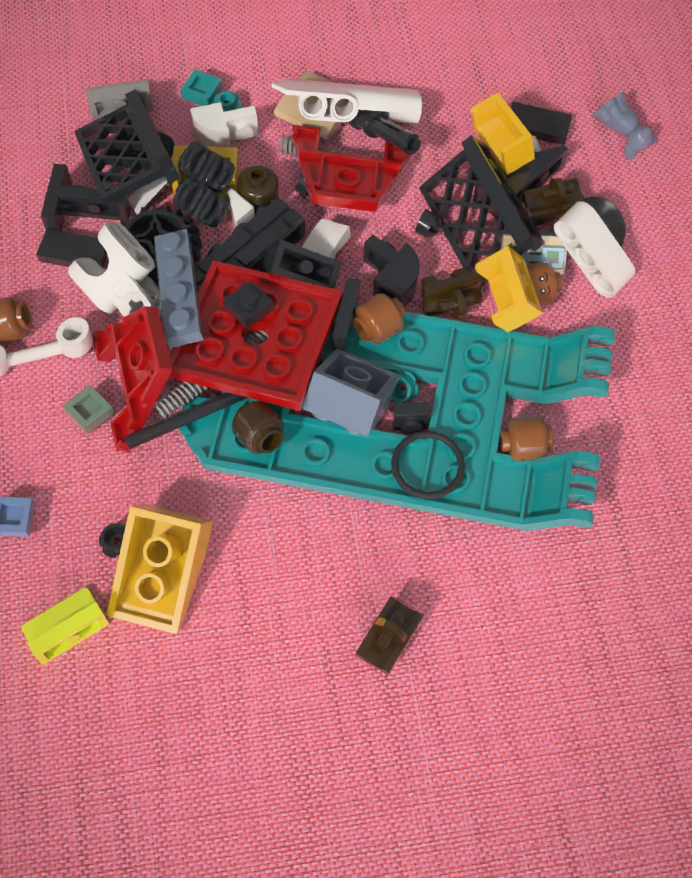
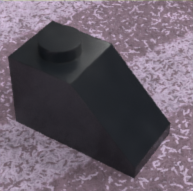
M280 239L267 246L260 271L334 289L342 262Z

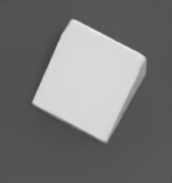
M230 189L227 191L234 228L240 223L246 224L255 217L253 205L235 190Z

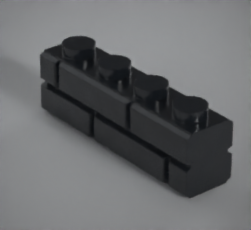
M279 197L270 204L261 205L256 211L254 218L246 224L240 223L237 225L231 237L223 243L218 242L214 244L209 250L208 256L201 262H194L197 294L213 260L260 271L269 244L280 239L296 244L305 236V220L303 216L294 209H290L289 205Z

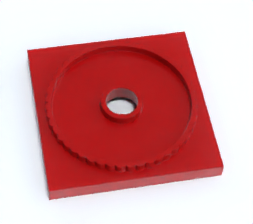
M213 260L198 292L203 341L173 347L170 353L172 371L169 378L301 411L313 373L318 367L338 314L343 291ZM251 281L273 301L274 310L246 329L224 308L223 299ZM252 331H263L268 335L265 342L257 345L245 342L244 338Z

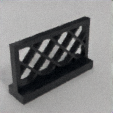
M136 89L125 94L129 104L74 131L105 206L164 176L168 184L181 179ZM125 119L122 125L117 124V122ZM95 133H98L94 139L87 138ZM110 133L115 134L112 140L106 139ZM127 134L133 135L129 141L124 140ZM99 148L105 149L101 155H95ZM116 150H123L119 156H113ZM134 151H141L138 157H131ZM106 165H112L108 172H102ZM124 166L130 167L127 173H120ZM142 167L152 168L142 174H138ZM113 182H119L118 186L108 190Z
M472 135L461 143L464 149L419 187L431 211L440 217L441 229L462 267H465L470 273L475 271L478 255L489 257L500 250L503 235L512 236L517 245L513 250L519 255L524 254L529 249L536 251L545 244L488 146ZM468 161L470 164L468 179H458L459 167ZM441 182L447 183L443 200L435 199L431 192ZM455 184L466 185L462 202L451 201ZM474 186H482L485 190L482 204L470 203ZM450 206L461 207L457 224H450L447 221ZM469 208L480 209L476 227L465 225ZM488 210L497 211L499 214L496 229L484 228ZM464 230L475 232L471 249H465L461 246ZM483 233L495 234L491 252L479 250ZM483 276L481 286H483L486 282L489 281Z

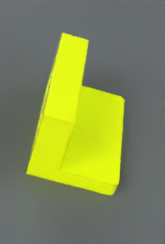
M84 587L23 624L21 630L28 640L27 644L33 655L42 665H45L109 625V622L88 588Z

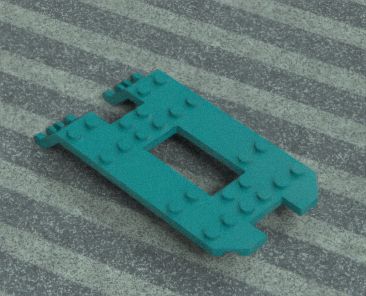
M405 312L403 316L404 326L401 332L382 344H373L370 341L364 342L356 333L354 326H352L347 353L392 372L398 370L401 372L408 371L415 376L416 381L437 384L428 431L444 434L456 442L463 453L465 471L461 483L453 492L442 498L426 500L414 497L400 488L393 477L391 467L393 452L402 439L407 437L406 435L374 429L368 437L355 435L334 422L290 414L291 408L268 403L285 423L283 441L276 450L270 453L254 454L249 452L232 432V421L237 410L244 404L259 401L247 398L178 428L180 434L206 470L524 531L570 525L590 528L593 526L594 514L586 509L567 508V503L578 502L584 505H592L596 502L597 494L593 490L597 489L598 480L590 475L571 474V470L577 468L590 472L599 470L601 457L598 454L573 451L536 458L532 461H515L511 455L497 453L506 397L550 404L585 395L594 397L608 396L610 385L605 379L583 377L586 374L608 376L611 373L612 365L610 362L613 359V352L607 348L593 346L587 348V346L590 344L611 346L615 342L616 332L611 328L594 325L549 338L516 331L508 333L499 328ZM337 316L321 356L323 362L334 352L332 351V338ZM252 331V332L248 333V334L245 336V338H248V335H252V333H253V332H256V331ZM259 332L267 340L266 336ZM194 396L193 400L189 398V403L185 402L181 412L210 399ZM432 438L417 439L409 443L401 452L398 462L400 474L405 482L413 488L425 492L439 491L449 486L456 477L458 469L457 458L451 448L442 441Z

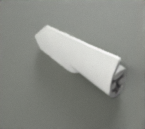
M283 79L272 83V88L286 95H296L301 114L310 120L349 122L357 115L358 109L383 111L387 119L394 122L418 123L421 116L422 98L415 89L299 79ZM310 96H316L319 98L313 104L304 103V101ZM349 99L347 105L343 107L336 106L338 100Z

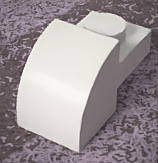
M220 102L190 109L195 136L199 143L204 146L231 147V141L259 136L257 113L254 106L223 112Z

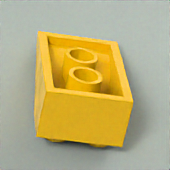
M145 503L130 506L106 616L178 634L206 556L213 520Z

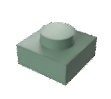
M91 385L87 386L63 405L66 414L87 435L114 414L112 406Z

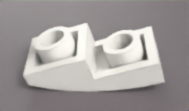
M321 219L302 247L335 259V255L351 237L350 226Z

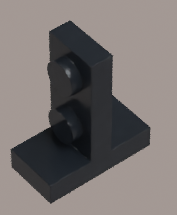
M54 163L41 212V219L45 230L49 228L62 231L65 215L129 221L131 210L127 195L105 206L97 189L84 186L73 187L67 165Z

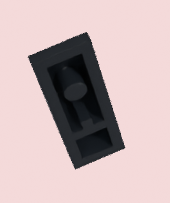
M562 145L535 152V159L508 175L503 171L521 203H523V191L542 187L563 169L568 152L566 146ZM475 186L473 201L477 204H482L485 191L482 186ZM488 210V213L497 220L499 219L497 211Z

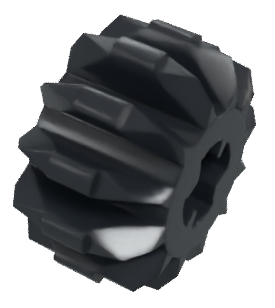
M191 142L187 149L185 148L178 165L182 172L216 192L224 191L226 186L230 184L236 169L232 162L199 142Z
M192 177L184 178L175 190L173 197L176 207L210 227H217L220 221H223L230 205L226 197Z

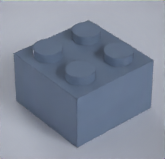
M337 348L314 371L302 409L311 412L314 417L320 420L332 421L341 425L352 434L368 437L387 412L400 375Z

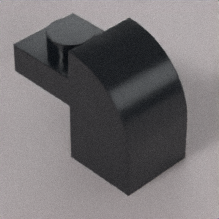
M372 234L364 243L363 262L379 272L374 278L373 296L384 293L391 299L397 298L405 308L417 290L420 270L419 258L409 244L406 243L398 252L391 243L385 240L382 241Z

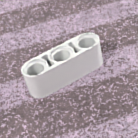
M577 202L554 224V231L593 287L601 295L612 298L635 275L633 263L597 212L588 203Z

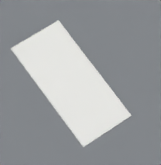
M165 176L136 190L128 199L136 214L167 183Z

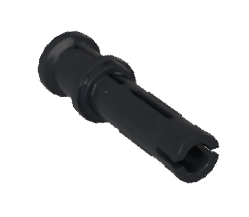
M358 109L354 119L348 122L351 127L357 130L362 129L365 135L371 138L380 137L409 155L416 153L420 148L421 140L418 139V135L389 121L386 114L382 111H360Z

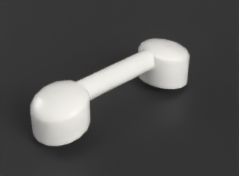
M80 317L65 320L57 329L56 342L7 354L0 345V376H3L11 366L60 354L70 358L83 356L89 351L93 343V336L87 321Z

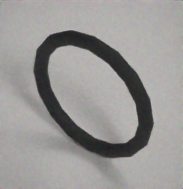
M421 431L402 439L394 449L391 467L393 477L400 488L414 497L428 500L442 498L457 488L463 479L465 462L462 451L452 439L434 431ZM432 438L442 441L451 448L457 458L458 469L456 477L449 486L439 491L425 492L417 490L405 482L400 474L398 462L401 452L409 443L417 439Z

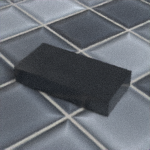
M512 102V111L532 136L539 140L565 145L572 118L571 114Z
M47 228L36 256L38 261L69 267L75 259L91 258L103 268L108 254L98 238Z
M349 278L346 280L333 331L332 351H335L337 348L345 352L347 351L353 326L352 319L355 317L354 312L360 298V280Z

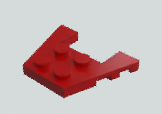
M293 125L292 140L311 204L377 212L411 156L388 142H385L384 159L318 151L321 128Z
M144 306L123 317V322L119 324L111 323L106 326L105 331L98 330L92 334L97 361L110 362L116 355L127 406L110 423L116 451L129 452L131 450L124 436L142 429L172 371V358L168 352L164 336L165 329L161 323L159 310L156 307Z

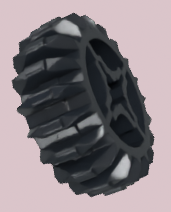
M154 204L152 210L146 211L141 207L140 214L136 215L130 212L129 221H120V224L132 234L154 260L155 268L148 276L158 287L159 277L154 236L187 229L191 240L193 263L200 262L202 240L199 238V229L193 224L190 216L184 217L180 209L172 213L169 205L163 210H159L156 204Z

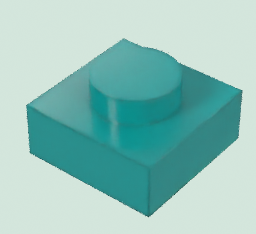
M194 69L180 90L181 98L200 106L210 105L213 103L215 95L223 88L222 79Z

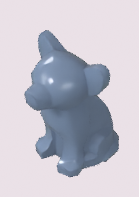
M622 91L616 97L606 102L592 116L610 130L627 137L624 154L627 160L630 161L635 157L637 151H643L650 145L655 144L657 137L649 126L639 124L636 113L625 101L626 93Z

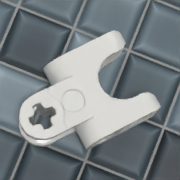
M107 221L98 233V240L107 251L109 258L108 269H103L91 258H78L68 268L70 277L91 301L106 313H114L119 309V312L125 317L144 306L158 308L159 315L162 317L160 288L148 276L155 268L154 260L122 224Z

